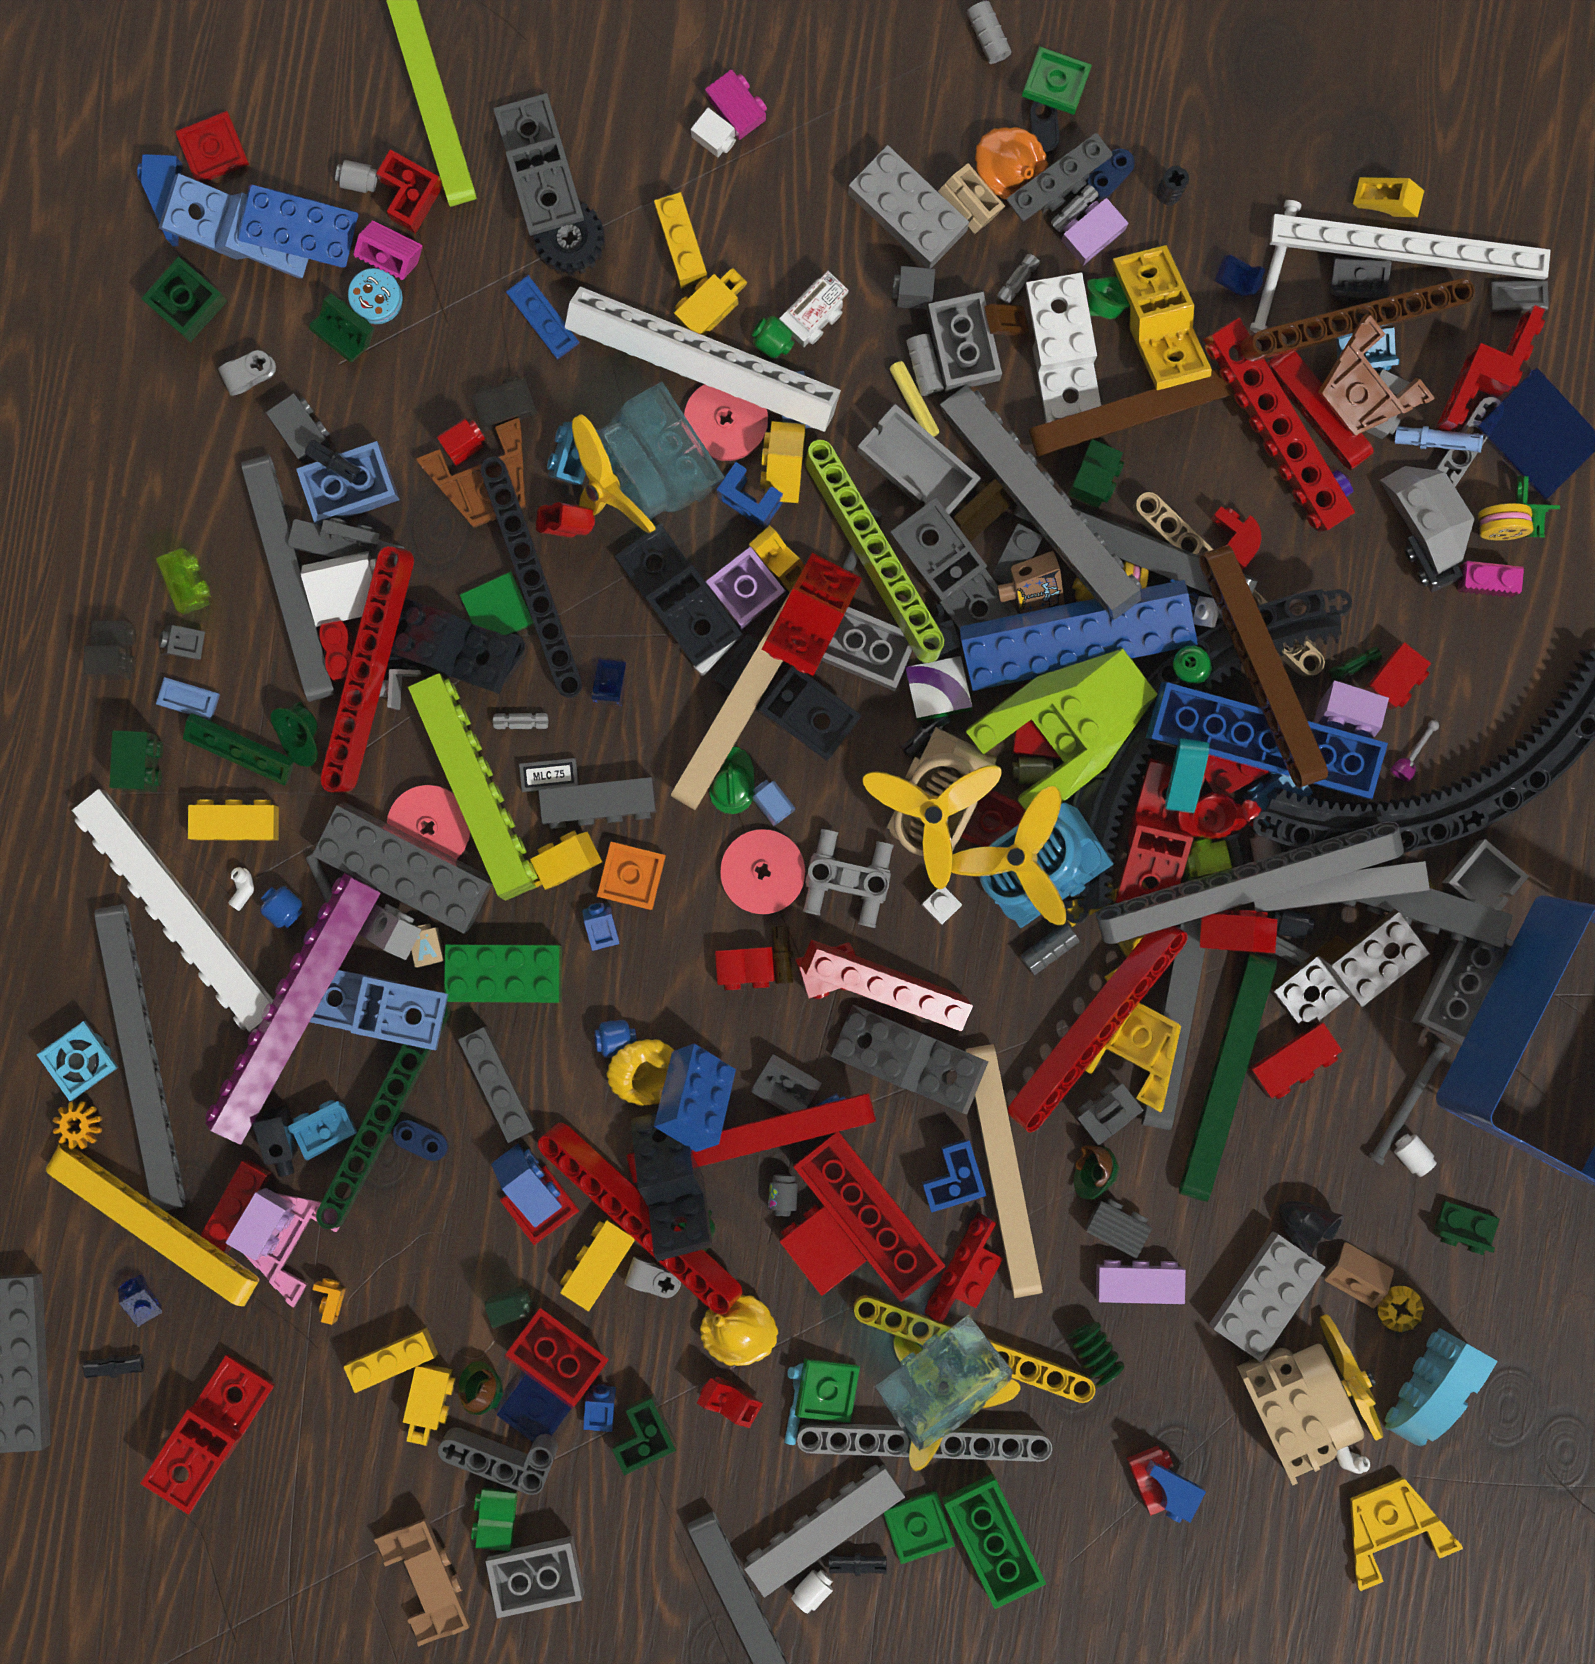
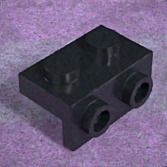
M1333 257L1329 291L1340 301H1353V297L1364 298L1365 302H1372L1390 297L1388 284L1391 261Z
M1414 536L1407 537L1404 551L1408 560L1411 563L1415 562L1419 569L1417 576L1423 587L1428 586L1430 592L1433 593L1462 579L1463 574L1457 564L1437 574Z

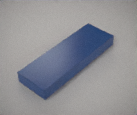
M529 275L506 291L507 295L557 360L579 344L578 339L571 330L565 328V322Z

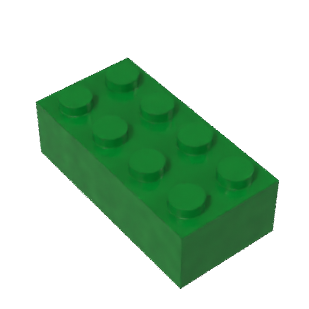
M445 945V993L449 994L447 1002L560 1003L562 1002V946Z
M994 1473L942 1498L944 1506L994 1609L1046 1585L1044 1576Z

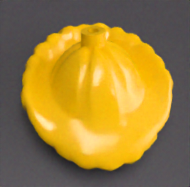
M645 1039L635 1041L633 1044H627L624 1049H620L612 1057L611 1063L608 1066V1084L613 1093L617 1094L619 1098L636 1105L659 1104L671 1054L675 1050L657 1039Z
M741 1295L725 1314H717L708 1309L705 1317L702 1319L700 1332L703 1346L712 1357L729 1366H741L760 1361L771 1353L772 1348L777 1343L778 1328L767 1306L754 1296Z

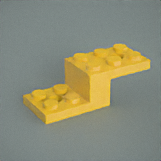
M1167 245L1113 258L1114 271L1130 304V331L1156 390L1211 377V366L1193 329L1194 303ZM1145 273H1150L1154 277L1146 278L1142 275ZM1176 356L1177 358L1182 360L1178 362L1170 361L1168 358Z

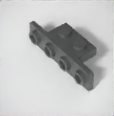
M1095 133L1009 196L1007 202L1021 221H1026L1039 210L1042 213L1049 208L1051 211H1054L1065 202L1064 197L1071 192L1076 195L1088 185L1086 181L1090 173L1112 157V152L1101 137Z
M330 518L329 521L323 520L322 526L295 519L288 541V547L330 558L369 551L371 559L377 560L379 552L384 547L404 548L400 545L380 541V534L375 533L371 527L365 525H358L357 528L348 526L344 520ZM397 555L394 558V565H396L398 560Z

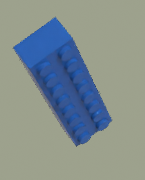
M1185 580L1140 589L1141 601L1115 620L1110 617L1094 598L960 626L961 641L972 690L975 691L1034 679L1037 676L1122 648L1130 658H1136L1198 645Z
M1161 682L1146 738L1178 746L1180 738L1209 742L1208 755L1290 777L1261 708L1172 683ZM1308 721L1328 770V777L1312 784L1373 799L1388 743Z

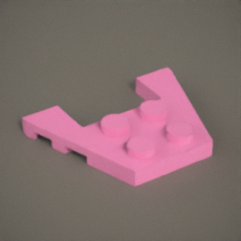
M276 1193L295 1205L292 1210L295 1216L288 1228H284L277 1235L280 1242L272 1254L269 1253L267 1257L263 1256L256 1261L248 1256L246 1257L266 1276L275 1290L277 1289L286 1299L285 1301L290 1306L295 1307L308 1283L283 1270V1266L310 1219L317 1221V1210L322 1202ZM329 1208L324 1214L326 1222L334 1224L337 1221L338 1213L335 1209ZM340 1227L331 1230L337 1232Z

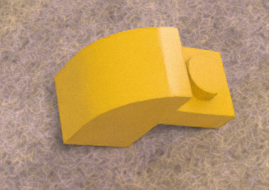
M769 525L749 545L776 580L790 592L805 565Z

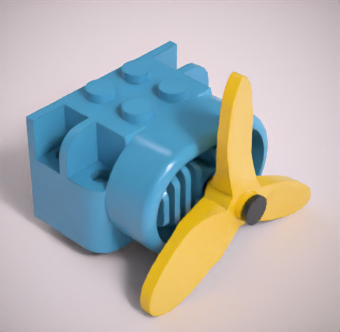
M1054 786L1043 789L1027 808L1020 824L994 841L989 847L972 848L953 854L951 872L964 876H978L985 892L993 899L995 904H999L1008 918L1016 921L1020 928L1041 914L1053 924H1065L1066 910L1062 900L1069 895L1073 897L1085 889L1084 884L1113 865L1110 857L1078 808L1067 803L1061 804V793Z

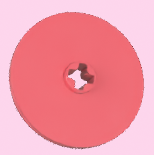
M704 384L692 394L687 402L684 412L685 432L691 444L703 455L719 461H733L749 455L761 444L768 427V412L766 408L759 407L754 403ZM728 414L731 415L732 423L726 422L722 425L720 416L726 417Z
M422 785L404 792L393 803L387 818V824L455 859H458L465 851L471 836L454 793L436 785ZM424 821L427 823L434 822V834L431 832L424 833Z
M754 830L741 835L728 847L721 863V881L725 892L737 906L755 914L775 913L789 906L799 895L805 880V864L800 850L788 837L772 830ZM767 864L768 871L771 872L770 877L765 876L763 880L758 879V873L755 872V868Z

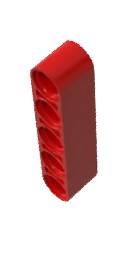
M1296 351L1274 356L1266 362L1284 393L1348 470H1353L1374 453L1373 447L1362 433L1352 435L1321 397L1318 391L1322 383Z

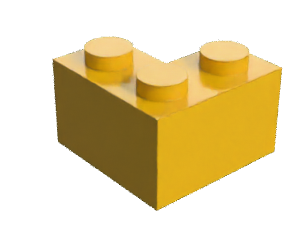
M772 421L771 432H765L762 465L767 466V472L761 471L760 488L765 489V494L770 487L776 488L783 493L780 502L798 503L805 424Z

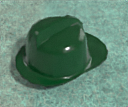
M297 702L287 709H274L270 715L271 723L288 757L294 759V762L300 766L309 767L314 765L318 756L317 747L313 739L317 731L316 718L301 702Z

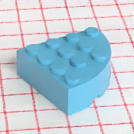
M1441 1328L1438 1329L1437 1333L1433 1332L1430 1335L1426 1344L1428 1349L1423 1358L1419 1357L1412 1369L1414 1374L1410 1382L1403 1384L1398 1395L1400 1400L1396 1407L1390 1408L1385 1417L1386 1429L1418 1446L1426 1445L1427 1439L1431 1441L1436 1440L1454 1424L1468 1407V1403L1464 1401L1470 1393L1479 1392L1497 1363L1495 1359Z

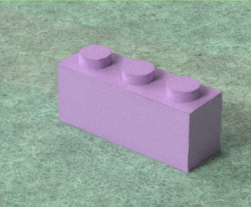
M1104 1260V1265L1097 1264L1096 1299L1098 1302L1185 1304V1269L1182 1266H1178V1262L1161 1261V1266H1149V1261L1134 1260L1132 1265H1121L1120 1260Z

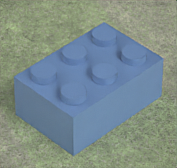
M377 441L340 454L341 457L361 468L360 473L355 475L357 478L352 484L332 470L326 471V467L319 462L296 469L313 520L317 525L322 526L323 520L329 521L330 518L343 520L400 500L383 449Z

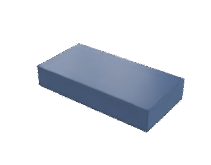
M164 677L156 704L190 715L193 713L212 721L220 694Z

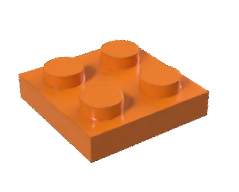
M610 842L597 897L653 910L666 855Z

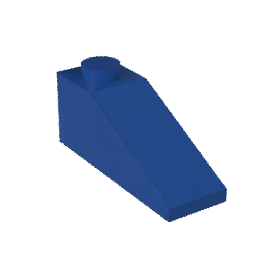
M142 154V164L139 163L137 168L138 180L141 181L160 224L175 174L179 173L182 175V163L177 156ZM163 230L169 243L172 246H178L179 236Z

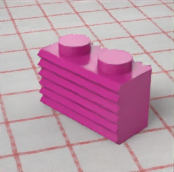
M729 70L728 73H725L707 87L705 94L720 116L735 128V135L740 140L766 121V113L764 111L767 110V107L759 96L753 98L747 90L750 88V85L742 74L736 75L733 70Z
M372 220L359 234L354 256L355 258L359 257L360 260L364 259L365 263L374 264L375 268L384 269L385 273L394 274L395 278L399 277L400 280H403L418 264L423 245Z
M1467 561L1459 567L1463 574L1462 579L1458 580L1457 591L1459 593L1464 592L1466 594L1469 592L1476 595L1480 593L1481 595L1486 594L1493 597L1497 595L1498 597L1503 596L1505 598L1508 596L1512 598L1522 592L1524 567Z

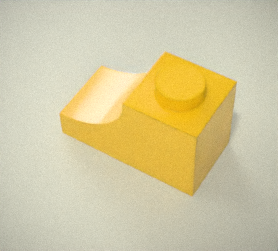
M1360 177L1353 205L1357 208L1381 211L1393 217H1418L1424 190L1410 178Z

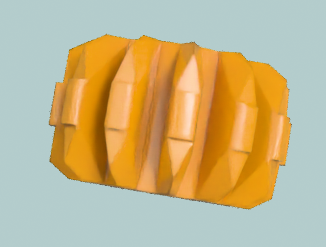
M74 1101L69 1102L68 1109L60 1107L58 1111L62 1117L53 1118L54 1123L60 1124L59 1128L53 1129V1133H62L58 1142L63 1144L68 1141L69 1149H74L77 1144L80 1149L86 1148L87 1141L95 1143L97 1139L93 1133L102 1132L101 1127L95 1126L96 1122L102 1121V1117L92 1116L97 1108L93 1106L87 1109L86 1101H81L78 1106ZM75 1120L81 1121L79 1127L81 1128L80 1130L75 1131Z

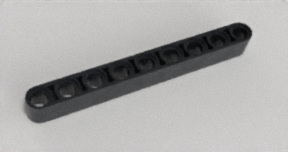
M489 457L481 465V474L558 692L564 697L574 698L582 691V679L505 463L498 457ZM491 464H499L502 467V473L497 478H490L487 475V468ZM502 490L509 491L512 496L511 501L506 505H500L496 501L497 494ZM511 517H517L521 521V527L516 532H509L506 529V521ZM520 544H527L530 547V555L525 559H519L515 555V549ZM532 570L537 571L540 575V580L535 586H529L524 581L525 574ZM540 597H544L549 601V608L544 613L536 612L534 609V602ZM548 624H555L559 629L558 636L553 640H548L543 635V630ZM562 650L567 653L568 662L566 665L558 667L554 665L552 658L555 652ZM567 677L576 679L578 687L573 693H566L562 689V682Z

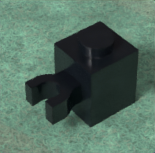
M942 604L936 605L938 616L933 618L944 637V646L939 655L941 657L960 650L961 643L953 621H943L944 609ZM927 642L930 650L936 649L932 643Z

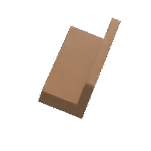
M1345 1242L1341 1247L1338 1260L1328 1270L1324 1281L1374 1309L1388 1294L1394 1270Z

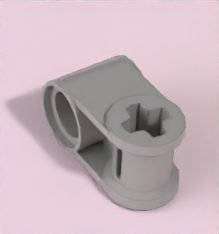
M256 350L239 359L223 364L218 368V371L230 396H234L270 379L276 372V363L265 352ZM259 360H263L265 362L263 364L264 369L262 371L257 369V367H259Z
M633 1256L624 1285L662 1298H669L678 1292L681 1282L666 1268L649 1260ZM670 1277L671 1284L675 1286L670 1287L666 1291L664 1290V1284L660 1283V1281Z

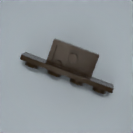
M996 479L990 484L984 481L974 491L977 496L968 503L964 500L953 511L956 514L953 521L970 543L1015 502ZM938 535L932 540L934 545L938 542Z

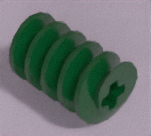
M1092 1322L1072 1331L1067 1336V1339L1076 1337L1077 1340L1072 1345V1348L1082 1347L1083 1350L1078 1354V1358L1088 1357L1089 1360L1083 1366L1084 1368L1094 1367L1089 1377L1100 1378L1095 1384V1387L1099 1388L1114 1380L1125 1366L1121 1361L1116 1362L1119 1357L1117 1352H1110L1113 1348L1112 1343L1104 1342L1107 1334L1105 1332H1098L1101 1324L1099 1322Z

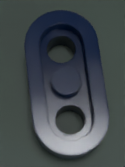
M1116 149L1112 151V157L1096 168L1089 176L1087 184L1093 186L1099 194L1096 199L1102 200L1111 196L1131 174L1135 160L1128 150ZM1121 158L1125 161L1126 165L1118 166L1116 160ZM1104 179L1107 185L1101 187L1097 184V180Z
M414 1120L400 1122L393 1132L394 1141L399 1147L426 1160L437 1161L443 1158L448 1151L449 1144L443 1134ZM405 1129L412 1132L410 1140L403 1138L402 1134ZM432 1141L438 1145L436 1152H431L428 1149V1144Z

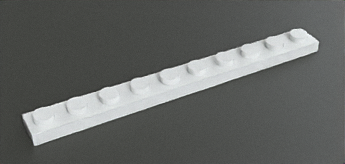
M1274 214L1272 217L1269 245L1545 280L1548 277L1550 249Z

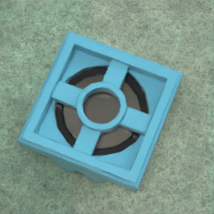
M86 1021L81 1022L37 1054L69 1101L74 1100L118 1068L110 1056V1048L103 1043L104 1039L97 1033L95 1034Z

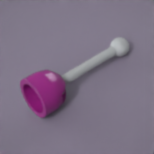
M1431 720L1428 723L1427 731L1409 758L1398 759L1390 769L1391 773L1400 780L1410 782L1416 771L1413 761L1432 732L1438 730L1439 723L1436 720Z

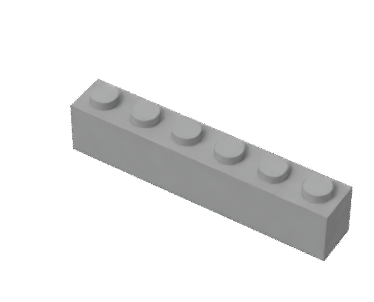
M885 1464L880 1467L877 1465L870 1467L863 1473L865 1478L856 1484L853 1481L848 1483L839 1491L841 1495L834 1500L830 1498L824 1500L816 1507L818 1510L810 1517L807 1514L800 1517L793 1523L795 1528L786 1534L783 1531L778 1533L769 1541L771 1545L764 1550L758 1548L746 1557L748 1561L745 1563L744 1570L764 1598L905 1498L904 1491Z

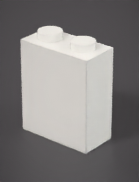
M369 551L302 566L301 577L316 627L321 626V624L362 617L377 561L376 559H371Z

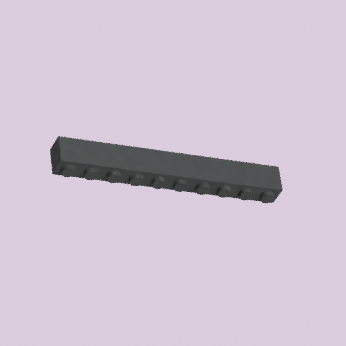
M965 385L940 404L944 418L1003 486L1005 491L1113 620L1117 619L1141 601L1140 589L1142 586L1133 574L1128 576L1122 569L1124 564L1115 553L1110 555L1104 548L1107 545L1103 538L1097 532L1093 534L1088 529L1089 523L1081 512L1075 513L1070 507L1072 503L1063 491L1059 493L1053 487L1054 481L1045 470L1040 472L1035 466L1037 461L1028 450L1024 452L1018 446L1020 441L1013 431L1009 430L1007 432L1002 427L1003 421L995 410L990 412L986 408V401L978 390L973 392L968 385Z

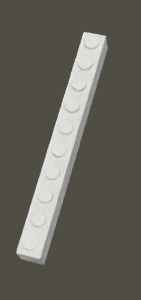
M579 287L569 303L565 328L579 335L586 336L604 345L626 352L631 356H636L656 366H661L681 376L691 378L709 387L716 388L734 397H739L759 407L769 409L824 432L834 415L841 392L837 388L583 287Z
M98 789L72 810L77 816L74 819L76 824L84 832L87 830L94 837L92 843L101 854L106 852L112 860L109 863L112 869L119 876L124 875L130 882L127 887L137 898L142 897L147 904L145 909L154 920L159 919L165 926L162 929L164 934L172 942H178L182 947L180 953L189 964L194 962L200 970L198 973L200 979L207 986L212 985L218 992L215 996L224 1008L230 1007L236 1016L233 1019L243 1031L247 1029L249 1032H252L255 1028L258 1029L263 1020L262 1013L265 1007L273 1002L271 996L106 790Z

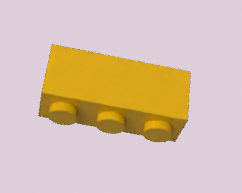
M681 192L654 200L655 209L680 287L684 288L699 283L704 277H707V272Z
M197 800V805H188V839L279 840V807L271 805V800H254V805H243V800H225V805H214V800Z
M610 1218L607 1219L605 1224L599 1221L591 1234L595 1238L591 1246L587 1247L584 1245L575 1258L580 1263L574 1272L568 1269L560 1282L564 1286L560 1293L587 1311H590L635 1241L619 1224Z
M426 1327L349 1361L344 1366L354 1393H357L434 1359L438 1351Z

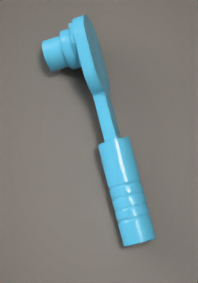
M803 1363L788 1369V1377L793 1379V1387L795 1389L784 1443L789 1445L796 1444L800 1417L795 1416Z

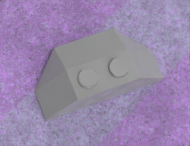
M1404 466L1380 479V483L1437 574L1463 561L1474 517L1445 472Z

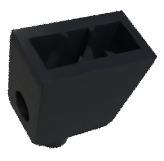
M288 1105L261 1111L253 1122L265 1165L275 1164L278 1177L287 1176L295 1172L292 1159H294L298 1152L295 1136L288 1130V1126L293 1124Z

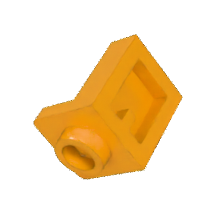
M323 1278L322 1282L317 1281L314 1283L312 1289L328 1294V1297L324 1296L321 1301L319 1313L323 1314L321 1322L332 1325L338 1320L346 1288L340 1287V1282L328 1278Z

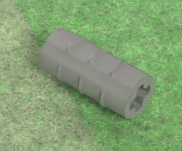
M982 1L967 10V15L990 64L997 63L1011 55L1012 51L1001 29L1002 25L999 24L990 2Z
M922 334L906 340L920 395L928 396L943 391L944 387L937 364L938 360L935 357L930 334Z

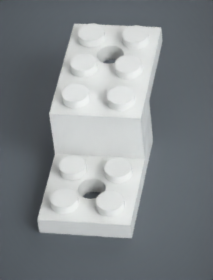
M1077 273L1026 282L1025 286L1035 336L1032 348L1046 423L1101 406L1094 368L1097 352L1083 274ZM1056 299L1064 301L1067 306L1066 311L1060 314L1055 313L1051 309V303ZM1065 390H1074L1078 395V400L1075 403L1065 402L1062 396Z

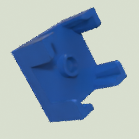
M735 462L717 488L718 499L765 530L783 504V502H780L783 493L774 487H770L760 503L757 504V500L744 491L740 492L747 482V477L744 476L747 470Z

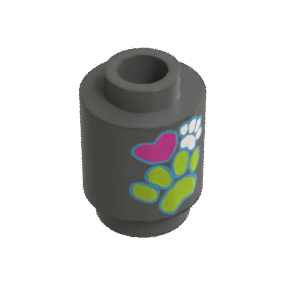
M773 1174L772 1181L769 1182L768 1209L774 1210V1215L791 1216V1211L797 1210L798 1183L795 1182V1175Z

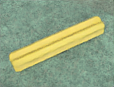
M904 362L894 363L890 367V372L914 418L933 437L937 436L939 429Z

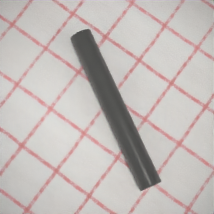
M310 855L306 857V861L325 902L328 903L333 894L331 892L332 888L319 859Z

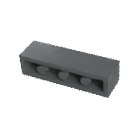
M652 777L539 790L542 824H549L550 829L566 828V822L577 821L578 826L594 825V819L603 818L606 819V823L622 822V816L634 815V820L650 819L651 813H657Z
M488 1026L459 1039L458 1041L507 1142L509 1143L535 1130L537 1127Z

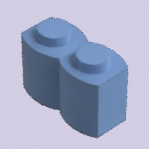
M765 780L754 789L753 801L773 826L777 825L795 810V806L775 781L769 783Z

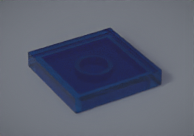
M526 1374L499 1410L497 1416L534 1442L535 1438L539 1435L547 1434L552 1436L572 1408Z

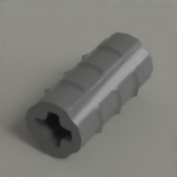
M1065 923L1042 938L1019 957L1034 976L1080 941L1068 924Z

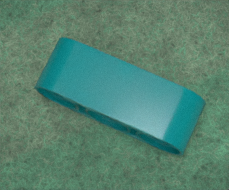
M1179 739L1166 793L1165 809L1187 813L1195 812L1208 760L1209 742Z

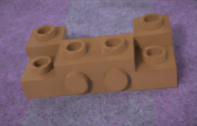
M427 1518L403 1528L399 1527L374 1539L382 1554L385 1566L405 1559V1566L424 1611L408 1618V1623L411 1624L417 1638L418 1647L470 1628L471 1622L460 1598V1591H463L461 1580L457 1574L453 1575L449 1566L452 1564L450 1554L447 1548L442 1549L440 1542L436 1541Z

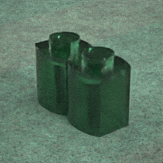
M519 1286L488 1297L484 1305L491 1326L497 1328L527 1317L531 1306H533V1301L529 1290H523V1287Z

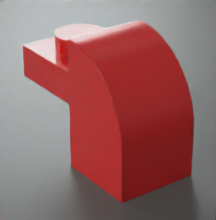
M1221 506L1210 520L1232 536L1226 545L1232 548L1241 570H1243L1260 547V527L1253 516L1250 515L1242 523L1239 520L1240 516L1229 507L1224 509Z
M720 1377L709 1379L708 1383L703 1386L700 1397L696 1402L704 1409L718 1412L734 1424L747 1428L751 1427L763 1405V1402L747 1391Z

